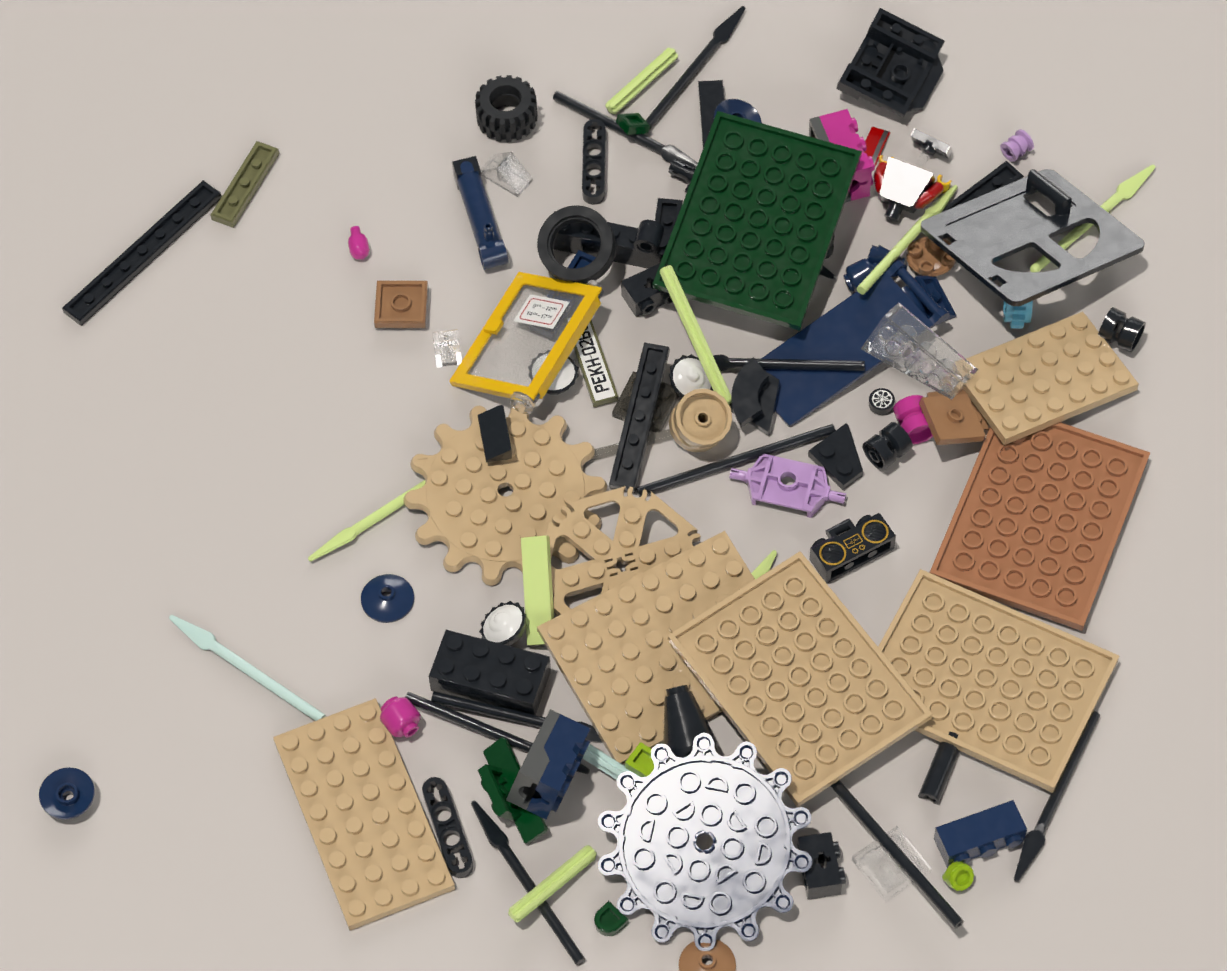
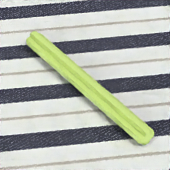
M671 265L666 266L660 270L661 277L712 389L724 397L728 404H731V394Z

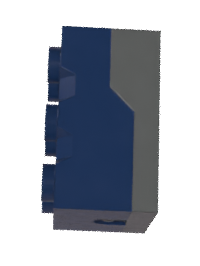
M550 709L517 774L506 801L546 820L551 810L557 812L591 742L586 739L590 728Z

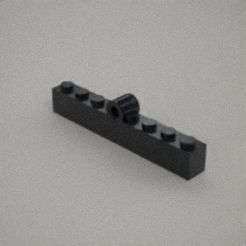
M643 220L640 222L639 227L635 228L608 222L616 239V254L613 262L647 269L661 263L671 235L663 233L664 227L654 220ZM583 222L571 223L563 227L556 235L553 243L554 250L574 254L580 250L594 257H597L601 246L598 231L593 226Z

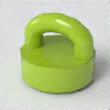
M956 861L948 866L942 875V879L949 887L956 891H963L972 884L974 871L966 863Z

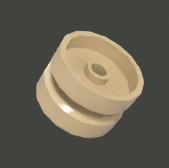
M695 389L685 394L671 411L669 419L670 434L683 449L695 453L706 452L715 447L730 430L732 423L731 408L726 399L716 391Z

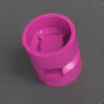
M921 395L905 397L899 400L893 407L897 421L909 435L912 444H919L933 437L919 405L923 397Z

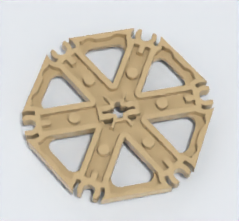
M624 486L568 502L567 506L561 507V513L566 518L558 519L553 515L552 523L550 521L548 523L546 535L550 539L551 559L556 540L559 537H564L587 556L590 561L562 569H555L551 565L554 613L559 616L571 610L564 602L566 597L601 587L602 594L694 547L693 543L700 541L701 538L700 534L697 533L698 530L654 493L651 492L649 501H646L647 490H643L642 496L636 498L632 495L633 487H630L627 496L624 497L626 487ZM610 502L619 505L620 512L613 541L585 518L584 512L587 509ZM650 511L659 512L678 529V533L673 537L640 546L646 515ZM621 561L623 565H627L624 572H621L619 568L615 569L617 562Z

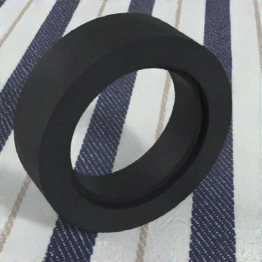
M573 205L555 211L546 219L539 231L537 249L543 265L556 279L588 284L602 277L611 267L616 254V239L610 225L600 213L589 207ZM571 223H587L593 226L600 235L601 246L597 257L589 265L577 269L567 268L558 263L553 253V243L558 232Z

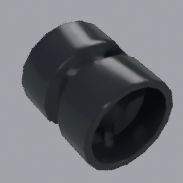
M1112 307L1104 318L1098 335L1110 343L1117 341L1118 347L1132 352L1144 332L1146 322L1134 316L1127 318L1125 312ZM1120 324H1122L1123 327L1120 333H1117Z
M891 422L879 431V435L875 434L864 442L862 447L868 460L877 469L884 470L896 461V457L900 458L910 451L913 444L907 432L896 422Z

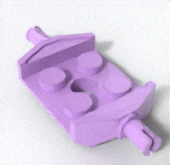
M764 454L758 458L752 468H748V471L732 467L730 472V479L748 483L752 505H756L757 501L793 508L806 511L809 518L821 508L825 501L829 500L844 504L846 493L830 490L831 486H828L824 467ZM785 477H791L795 480V483L785 485L781 480Z

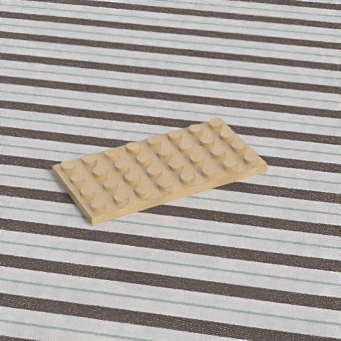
M376 698L273 737L349 931L455 890L454 882L392 735L380 721L381 709Z

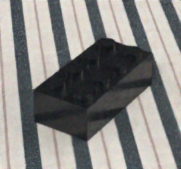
M445 630L428 676L430 689L433 692L436 691L536 715L551 673L550 656Z

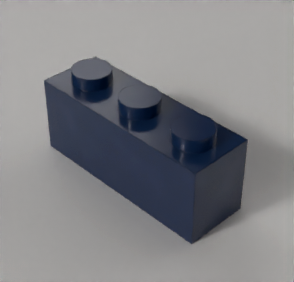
M1014 800L936 827L934 841L948 868L949 865L956 861L968 864L971 859L979 856L983 858L989 857L1001 848L1019 846L1025 840L1027 827Z

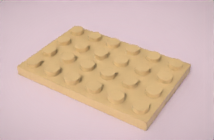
M1084 312L951 364L950 372L1004 445L1137 391L1139 385L1106 340L1098 335L1099 331Z

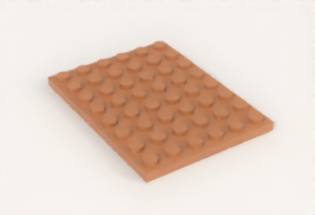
M1061 422L1006 445L1001 442L990 427L929 573L988 599L1083 631L1149 460L1150 452Z

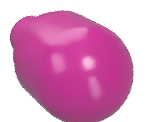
M353 226L350 228L351 236L348 239L349 251L354 259L362 260L368 256L370 251L368 239L364 234H361L359 226Z

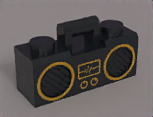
M880 513L873 516H863L857 522L856 527L848 518L825 530L828 539L821 538L813 543L810 548L809 560L823 580L829 583L895 548L896 535Z

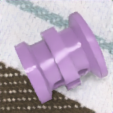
M1019 129L1015 135L1008 138L1007 142H1003L1000 145V149L1007 160L1015 162L1018 156H1023L1026 154V151H1032L1034 143L1027 132Z

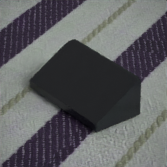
M499 405L478 414L486 463L512 459L504 406Z

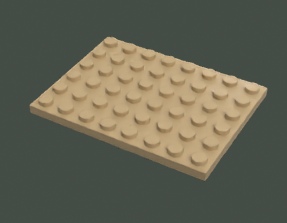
M725 531L537 626V632L610 756L621 764H625L640 742L651 749L657 744H663L666 689L687 685L688 690L692 691L706 720L723 712L670 644L668 635L755 580Z
M801 551L668 635L670 644L746 742H751L755 745L757 756L770 773L778 768H784L790 772L792 781L784 791L797 807L932 719L933 714Z
M922 569L919 570L878 646L933 714L932 719L915 729V731L939 742L950 743L963 753L1052 793L1120 657L1115 653ZM949 732L958 734L957 739L950 736Z

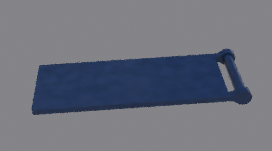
M898 260L884 272L864 295L858 293V291L761 358L865 361V371L764 369L780 380L775 412L788 427L798 423L932 327L943 323L949 317V312L945 308H941L906 270L907 266L902 260ZM899 276L933 314L931 318L928 319L892 279L893 277Z

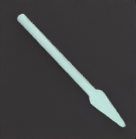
M174 615L169 616V619L200 649L211 650L314 721L326 717L324 713L218 643L211 632Z

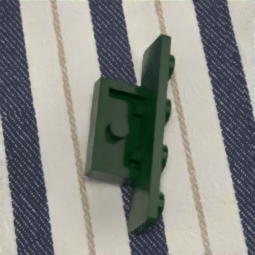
M501 737L483 751L488 765L485 764L478 769L482 779L481 785L492 801L491 807L498 817L514 821L523 842L530 844L547 832L548 828L543 818L506 801L520 767L508 740Z

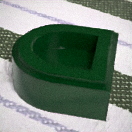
M608 901L596 912L594 923L596 930L601 935L614 936L629 923V919Z

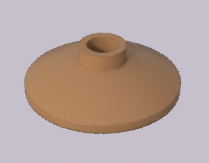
M717 939L714 948L710 951H700L695 946V941H693L684 948L680 955L679 971H736V960L731 949ZM700 943L704 948L710 946V943ZM710 958L713 962L710 965H705L702 963V960Z

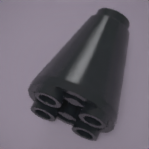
M683 685L666 689L663 744L669 746L675 756L685 758L693 750L695 737L701 733H707L714 739L715 751L718 752V742L692 691L688 690V686Z

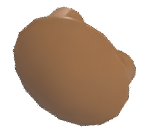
M928 237L919 238L907 247L906 260L909 267L923 276L935 277L943 275L950 271L956 263V260ZM943 239L948 245L951 244L948 240Z

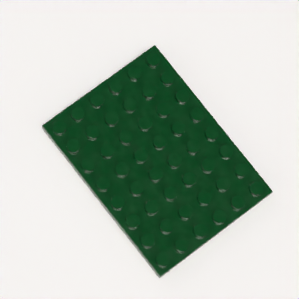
M717 111L655 276L653 288L669 293L661 277L660 270L671 265L686 298L800 331L857 171L862 151Z

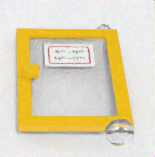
M518 272L449 382L455 387L509 398V403L515 410L523 414H531L538 399H543L601 305L600 298L604 294L602 286L595 280H589L587 284Z

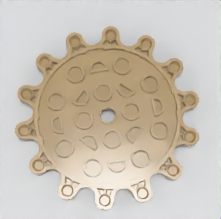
M523 403L514 404L510 409L508 417H506L512 459L486 463L478 414L487 411V409L478 405L469 413L471 421L469 428L459 431L452 429L447 424L438 425L434 430V438L441 446L440 451L434 455L417 454L410 462L412 470L425 478V485L422 488L407 492L403 500L404 505L409 509L423 510L428 516L427 522L415 532L416 541L422 545H428L436 541L446 544L448 552L443 559V566L449 572H457L463 565L469 562L479 564L482 569V581L489 586L497 585L507 568H517L523 574L521 538L545 536L549 521L552 523L553 515L558 519L566 518L561 513L562 506H567L568 502L607 491V483L603 478L589 476L583 472V465L595 455L594 447L589 442H581L576 445L566 444L562 436L566 431L567 422L559 415L553 416L542 425L531 423L529 421V409ZM510 486V489L513 491L511 495L505 497L498 493V490ZM587 509L584 512L585 518L600 529L602 525L601 518ZM559 537L555 542L552 556L559 558L564 563L570 564L578 559L579 552L564 537Z

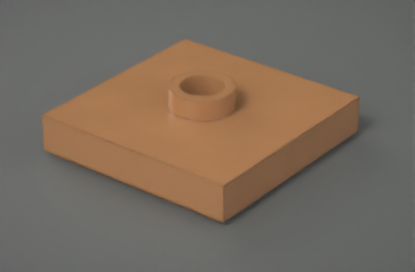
M377 280L375 328H426L428 281Z
M968 394L921 398L919 405L937 445L981 442L986 437Z

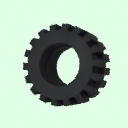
M500 75L496 76L495 80H487V85L482 84L479 87L480 91H477L475 95L476 118L482 133H487V137L490 139L495 137L496 141L499 142L502 139L506 140V142H512L511 139L520 140L522 135H529L530 129L533 130L535 128V122L538 119L535 90L533 87H530V83L527 81L522 82L520 77L512 78V75H506V77L502 78ZM504 106L515 107L514 109L509 111L498 110L499 108Z

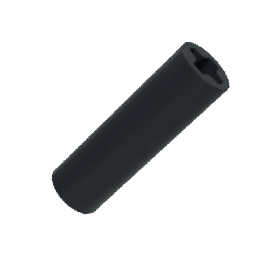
M949 732L950 736L957 739L958 734ZM947 742L939 743L919 792V798L922 799L925 795H928V797L934 799V804H939L960 752L954 745Z

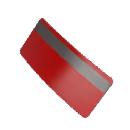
M872 127L865 140L866 151L864 153L872 157L876 167L890 132Z

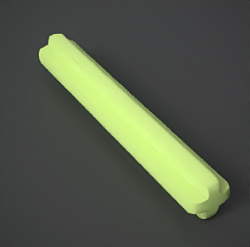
M667 48L613 96L605 105L610 114L618 113L678 58L676 50Z
M589 845L583 847L511 906L508 912L509 916L515 922H520L596 859V851Z

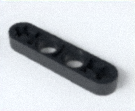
M598 119L587 121L583 127L582 196L586 203L592 205L602 202L605 196L606 128L605 124ZM594 129L597 130V139H592V130ZM598 148L601 152L598 155H590L588 150ZM591 168H597L601 171L594 176L587 173ZM591 184H596L595 194H591Z
M431 777L422 786L425 804L450 874L455 878H465L473 870L472 856L445 781L438 777ZM432 787H436L439 790L440 802L436 803L434 794L431 792ZM440 810L450 811L451 817L446 821H439L435 817L436 813ZM448 834H456L460 839L457 844L450 846L444 842V838ZM459 852L461 861L464 863V868L459 869L458 865H456L454 854Z

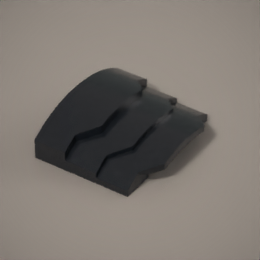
M880 8L852 62L848 64L840 78L836 89L857 100L860 97L880 108L884 107L902 117L905 116L907 111L922 110L943 73V67L938 54L945 40Z

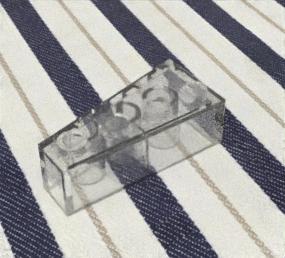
M900 303L883 316L861 348L863 351L951 400L966 387L978 371L974 365Z

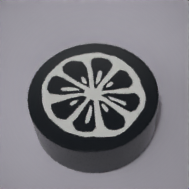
M878 388L871 392L869 408L872 412L878 415H886L893 410L895 397L890 390Z

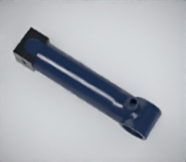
M473 156L452 161L453 176L457 189L460 190L483 269L508 264L506 247L503 239L501 240L489 203L477 157Z

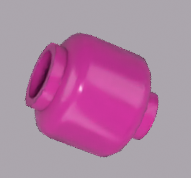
M395 696L382 705L380 721L392 736L396 738L405 736L408 738L419 729L418 724L421 720V714L406 697L398 698Z

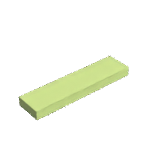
M547 535L521 538L527 646L545 645L537 632V626L554 618L550 539Z

